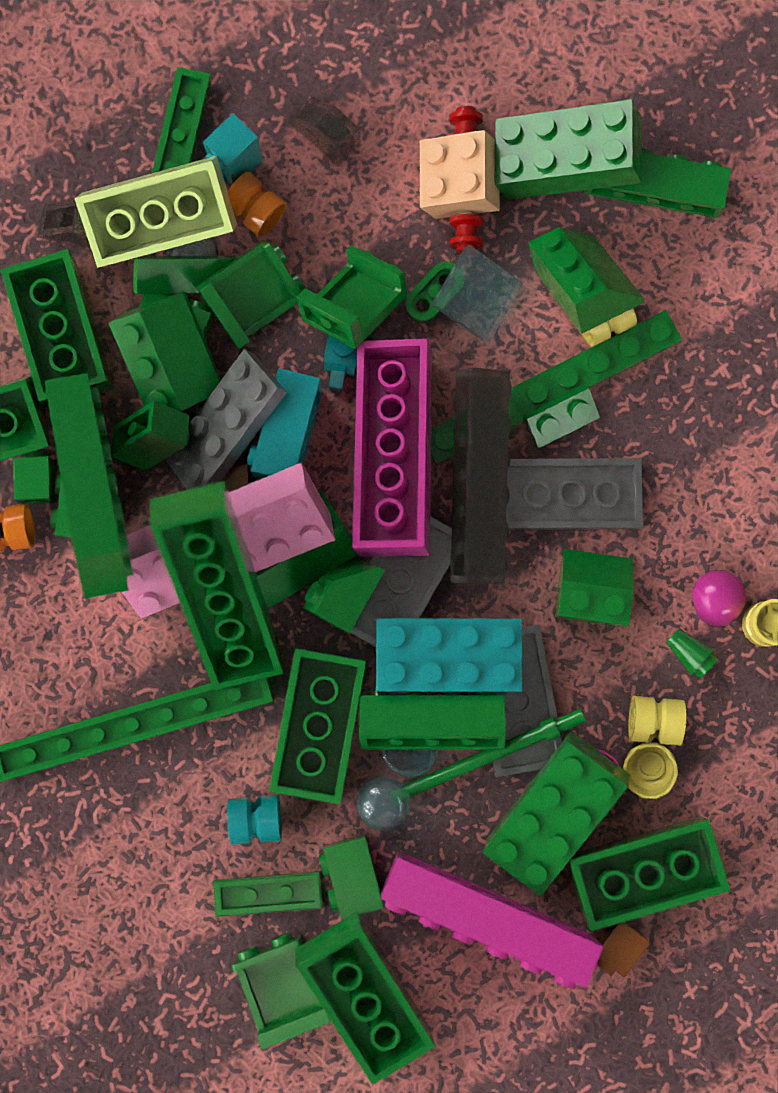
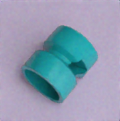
M279 795L258 796L256 802H252L249 797L228 799L227 824L231 845L251 844L254 838H258L261 843L282 841Z

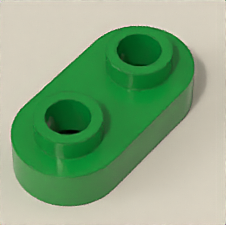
M441 262L435 265L406 298V312L409 318L420 324L433 321L461 291L463 286V273L461 269L452 262ZM448 277L452 280V284L449 287H443L439 283L440 279ZM419 302H426L429 305V309L425 312H420L416 305Z

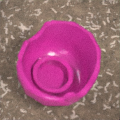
M710 570L700 576L692 589V601L697 617L712 626H727L737 620L746 603V592L741 580L726 570Z

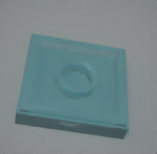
M468 245L464 247L434 299L432 306L484 342H490L524 283L474 247Z

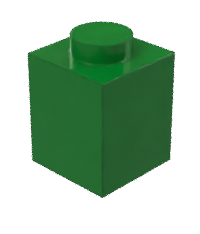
M32 451L25 453L24 457L13 458L14 500L21 504L57 503L55 493L56 461L49 456H45V452Z

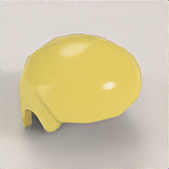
M643 742L632 748L624 761L623 769L629 773L628 788L641 798L658 799L669 793L676 783L678 766L675 757L669 749L657 742Z

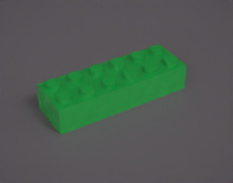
M88 373L44 380L75 560L84 599L129 591L126 577L134 574L98 387L90 388Z
M224 481L150 499V527L213 689L218 690L283 674L280 643Z

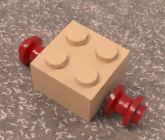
M473 106L457 107L456 111L449 115V123L456 126V133L449 136L420 140V208L435 219L449 218V225L456 228V237L449 240V247L456 250L458 255H474L477 253V249L484 246V240L477 237V228L484 224L483 217L476 214L500 211V190L495 185V139L485 130L476 131V126L483 122V114L476 111V108Z

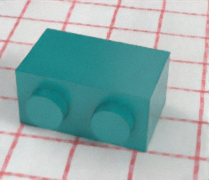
M234 113L203 141L207 154L205 159L217 156L224 182H227L230 186L242 174L246 172L252 173L263 162L258 137Z

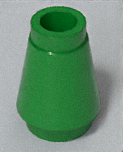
M681 628L666 642L691 676L695 674L699 679L719 660L714 654V649L684 632Z

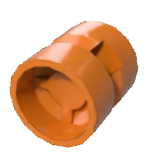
M246 172L231 185L227 192L235 217L238 219L244 218V226L258 238H262L281 219L286 210L287 202L272 190L264 192L265 186L262 184V181L251 172Z
M27 503L6 506L4 512L0 510V553L4 552L7 546L13 551L34 548V520ZM1 523L3 526L4 536H2Z

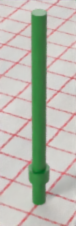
M582 708L557 719L552 716L541 721V726L506 740L505 750L480 751L386 792L390 804L394 805L547 739L550 742L561 737V732L587 722Z

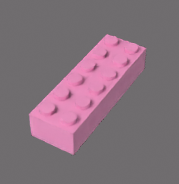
M302 462L228 493L255 572L335 540L331 513ZM147 526L128 534L127 540L134 575L126 577L129 591L122 593L140 619L180 603L151 527Z

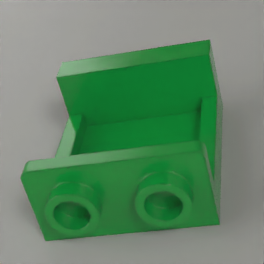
M265 240L260 241L195 286L232 343L238 349L250 342L248 338L250 335L297 304L296 297L305 289L298 275L295 272L290 275L285 268L284 263L288 260L276 243L271 246Z
M350 245L346 249L347 265L318 294L305 288L296 298L302 321L356 349L408 295L404 273L399 267L393 264L389 265L374 257L370 252L362 251Z
M291 932L277 936L271 940L272 946L259 950L257 945L244 949L237 953L239 959L234 960L231 965L233 971L237 972L257 1025V1038L261 1049L306 1033L331 1021L296 966L295 949L304 944L301 934L293 937Z

